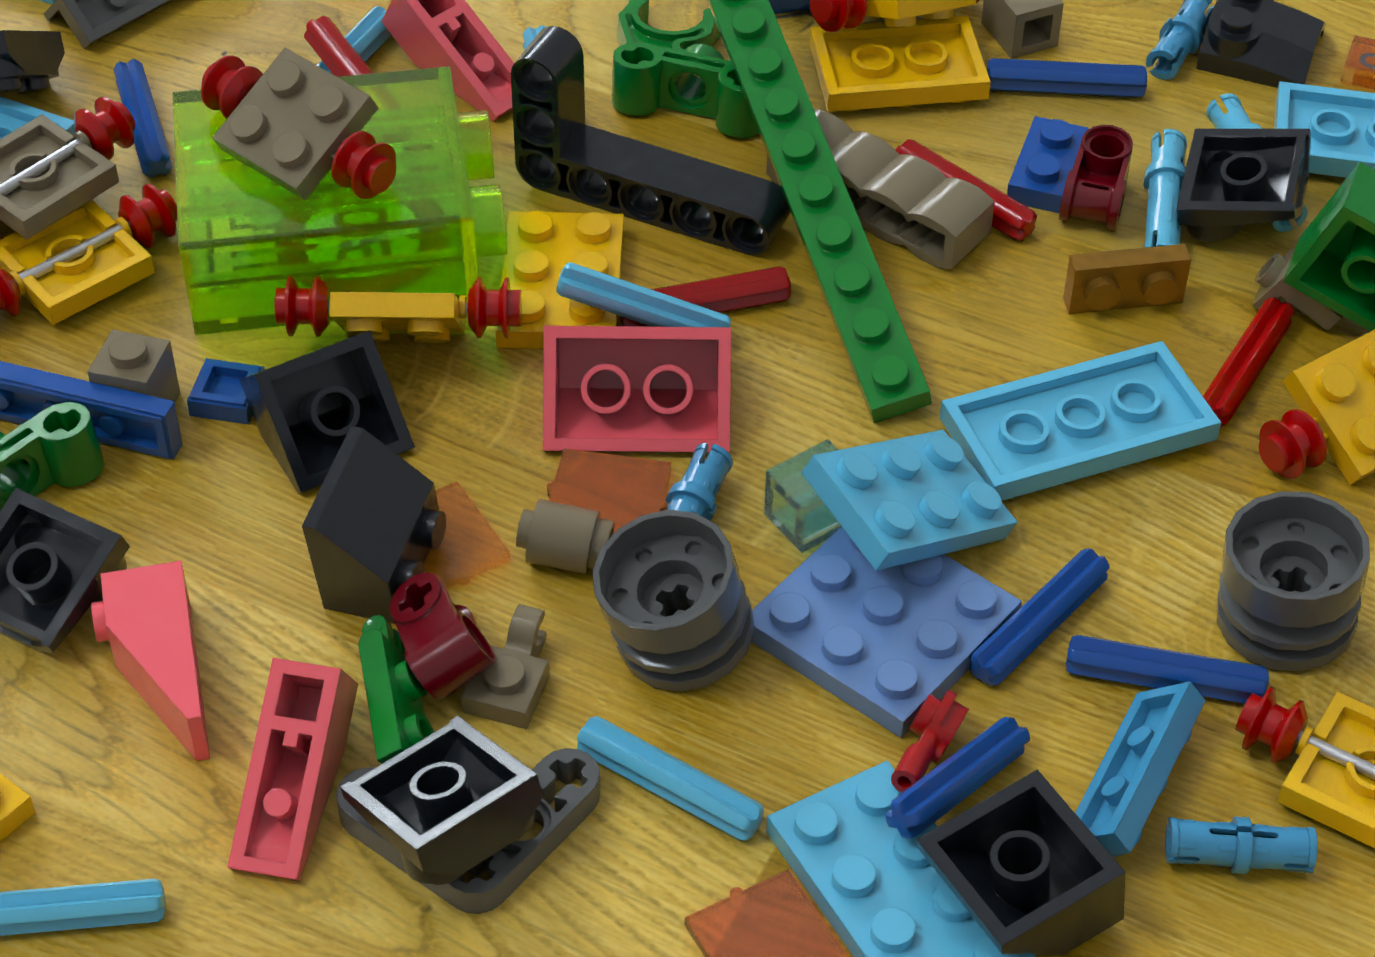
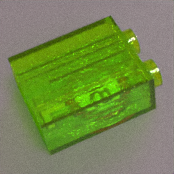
M450 66L338 77L372 97L379 109L361 131L370 133L375 138L376 143L384 142L389 144L396 153V175L392 184L384 192L370 199L357 197L351 187L343 188L337 185L332 178L330 169L306 201L218 147L212 137L227 119L221 114L220 110L214 111L204 105L201 98V90L172 92L179 251L195 335L286 326V324L276 323L274 301L276 288H286L289 275L294 276L299 288H311L315 277L321 276L331 292L455 293L458 299L460 295H466L468 302V291L478 278L477 258L507 255V235L500 184L469 187L468 181L494 178V159L487 110L457 112Z

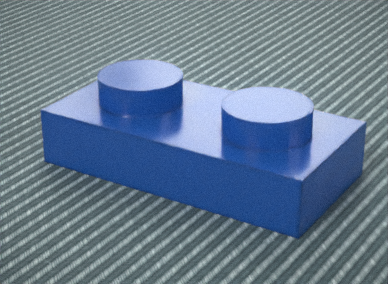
M1035 116L1008 183L1007 195L1025 206L1059 213L1070 169L1073 170L1082 136L1089 128L1069 124L1063 120H1051Z

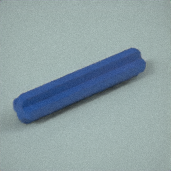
M991 58L986 66L991 81V91L1141 98L1146 92L1148 78L1146 67L1142 65Z
M132 59L128 63L119 61L113 69L116 77L115 81L122 104L127 107L135 121L136 128L133 131L134 145L142 172L150 178H154L158 174L166 176L173 167L170 160L171 155L143 64L136 59Z
M1089 548L1081 550L971 655L972 664L969 670L974 678L981 679L987 686L991 687L1000 684L1107 580V570L1110 565L1105 556H1098L1093 549Z
M1083 635L1072 636L1067 652L1066 670L1073 675L1154 689L1191 681L1202 697L1242 704L1247 702L1252 693L1263 697L1269 685L1268 669L1264 666Z
M1004 717L998 720L893 799L891 810L886 813L888 826L897 828L902 838L917 837L1021 756L1025 750L1024 745L1030 741V733L1027 727H1019L1016 720L1012 717Z

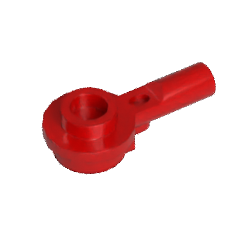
M950 689L946 691L941 700L929 693L909 727V730L920 737L916 743L905 750L891 776V783L899 792L903 793L924 777L931 762L937 763L969 710L955 701L957 693Z

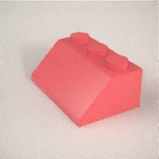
M544 325L543 450L694 452L699 444L707 443L709 447L707 452L711 451L713 444L719 445L727 452H730L731 327Z

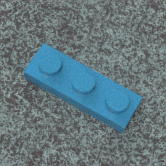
M1191 681L1136 694L1075 812L1112 857L1131 853L1133 847L1139 842L1148 816L1158 796L1166 788L1167 778L1183 746L1192 735L1193 725L1206 700Z

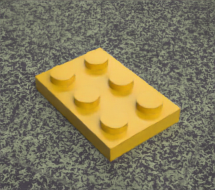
M968 15L954 16L947 19H916L915 25L906 27L884 26V22L862 23L852 29L843 27L837 32H827L821 27H810V48L828 112H852L860 109L910 107L913 105L947 102L962 103L965 101L989 99L991 81Z
M509 211L501 285L504 279L509 277L510 290H521L522 321L521 326H510L509 338H505L500 327L496 326V348L544 349V325L618 326V315L560 296L556 292L562 268L566 263L571 262L621 279L624 214Z

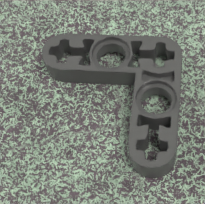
M564 748L553 751L532 769L538 776L543 798L535 810V821L543 829L535 838L526 841H516L507 845L467 871L471 875L478 876L484 870L489 871L490 878L488 881L475 877L466 883L462 874L453 882L443 885L420 884L455 908L466 913L481 914L492 911L501 905L584 821L599 803L600 770L596 760L588 753L579 749ZM365 767L354 770L343 778L337 789L336 798L342 827L351 836L407 874L400 852L386 841L344 799L340 786L347 782L355 781L374 768ZM577 778L581 780V787L578 788L570 783ZM558 780L568 784L557 793L556 782ZM553 801H555V811L550 806Z

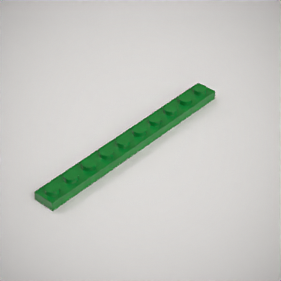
M707 0L873 423L931 405L930 389L769 0Z

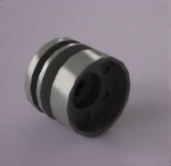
M1287 491L1255 498L1235 513L1225 534L1222 558L1223 571L1220 575V590L1217 597V624L1227 643L1251 662L1273 670L1305 671L1327 665L1347 650L1357 629L1358 613L1361 608V593L1365 587L1370 562L1369 537L1357 517L1333 500L1308 492Z
M665 510L645 514L619 528L600 549L592 571L595 597L605 620L611 628V634L617 643L620 656L633 676L653 688L682 692L707 687L731 673L748 653L755 631L752 606L749 597L746 595L745 585L740 578L739 567L731 544L717 524L693 512Z

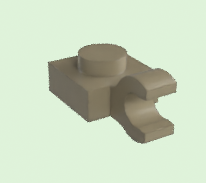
M521 604L517 606L510 622L504 649L491 646L497 659L496 663L466 684L461 695L463 713L523 729L528 728L550 677L549 661L537 658L541 653L547 636L546 631L539 629L545 616V610Z

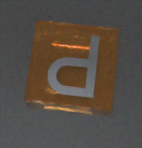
M1354 35L1341 81L1375 89L1374 39Z

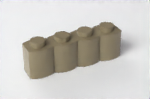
M814 109L861 225L870 233L889 243L904 244L921 260L943 269H952L991 233L994 201L979 187L961 179L946 178L944 174L927 161L912 155H899L892 146L877 136L866 132H853L838 117L823 110ZM767 154L766 174L780 186Z

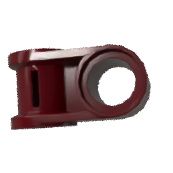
M1114 125L1093 126L1084 133L1073 170L1070 169L1067 176L1060 206L1059 220L1068 222L1071 217L1105 223L1107 230H1117L1125 198L1133 149V140L1128 132Z
M429 572L416 574L407 579L397 589L390 603V615L393 617L406 652L404 654L410 669L424 689L435 700L443 701L496 663L495 653L482 634L474 614L466 606L455 605L452 602L446 586L435 574Z

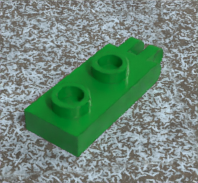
M374 615L364 623L358 647L377 761L383 764L434 733V730L425 716L422 700L428 692L417 680L406 661L404 654L406 650L399 632L396 629H392V625L383 616Z

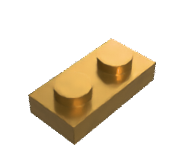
M1177 244L1071 254L1069 256L1063 294L1068 314L1183 303L1192 260L1186 245Z

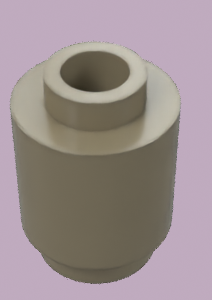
M539 499L534 511L524 509L517 531L516 547L526 549L527 563L587 575L589 569H594L600 549L614 534L615 521L600 518V511Z

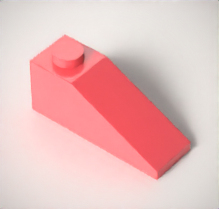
M465 0L391 1L381 22L415 65L493 122L513 111L511 69L514 62Z
M182 561L101 573L103 601L91 603L93 626L97 642L110 641L116 668L196 761L210 759L191 605Z
M272 659L227 868L300 881L345 751L358 683L342 669L285 659Z

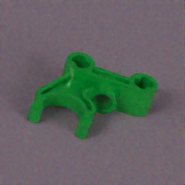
M630 0L627 6L618 14L617 38L620 46L613 53V107L621 113L635 116L650 114L661 107L716 119L715 125L718 130L731 137L746 138L759 134L731 61L725 60L721 53L713 47L715 42L721 38L711 9L708 8L703 11V19L695 27L680 31H665L647 25L649 19V0Z
M73 402L55 404L44 409L7 435L0 432V511L15 488L36 496L54 483L65 487L84 485L101 474L105 466L104 457L90 412L85 406Z

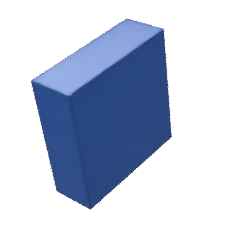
M206 358L187 399L189 416L249 424L253 413L239 379L265 370V367Z

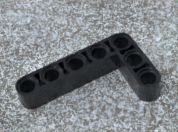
M556 26L543 28L513 64L511 69L515 164L521 178L530 186L611 213L624 214V217L747 255H759L765 252L791 212L781 186L770 180L585 125L584 56L582 46L569 31Z

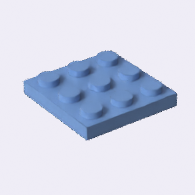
M841 526L752 610L755 631L751 642L902 739L909 731L911 723L929 693L941 699L946 691L969 670L972 664L971 655L1021 608L1022 601L945 554L875 571Z

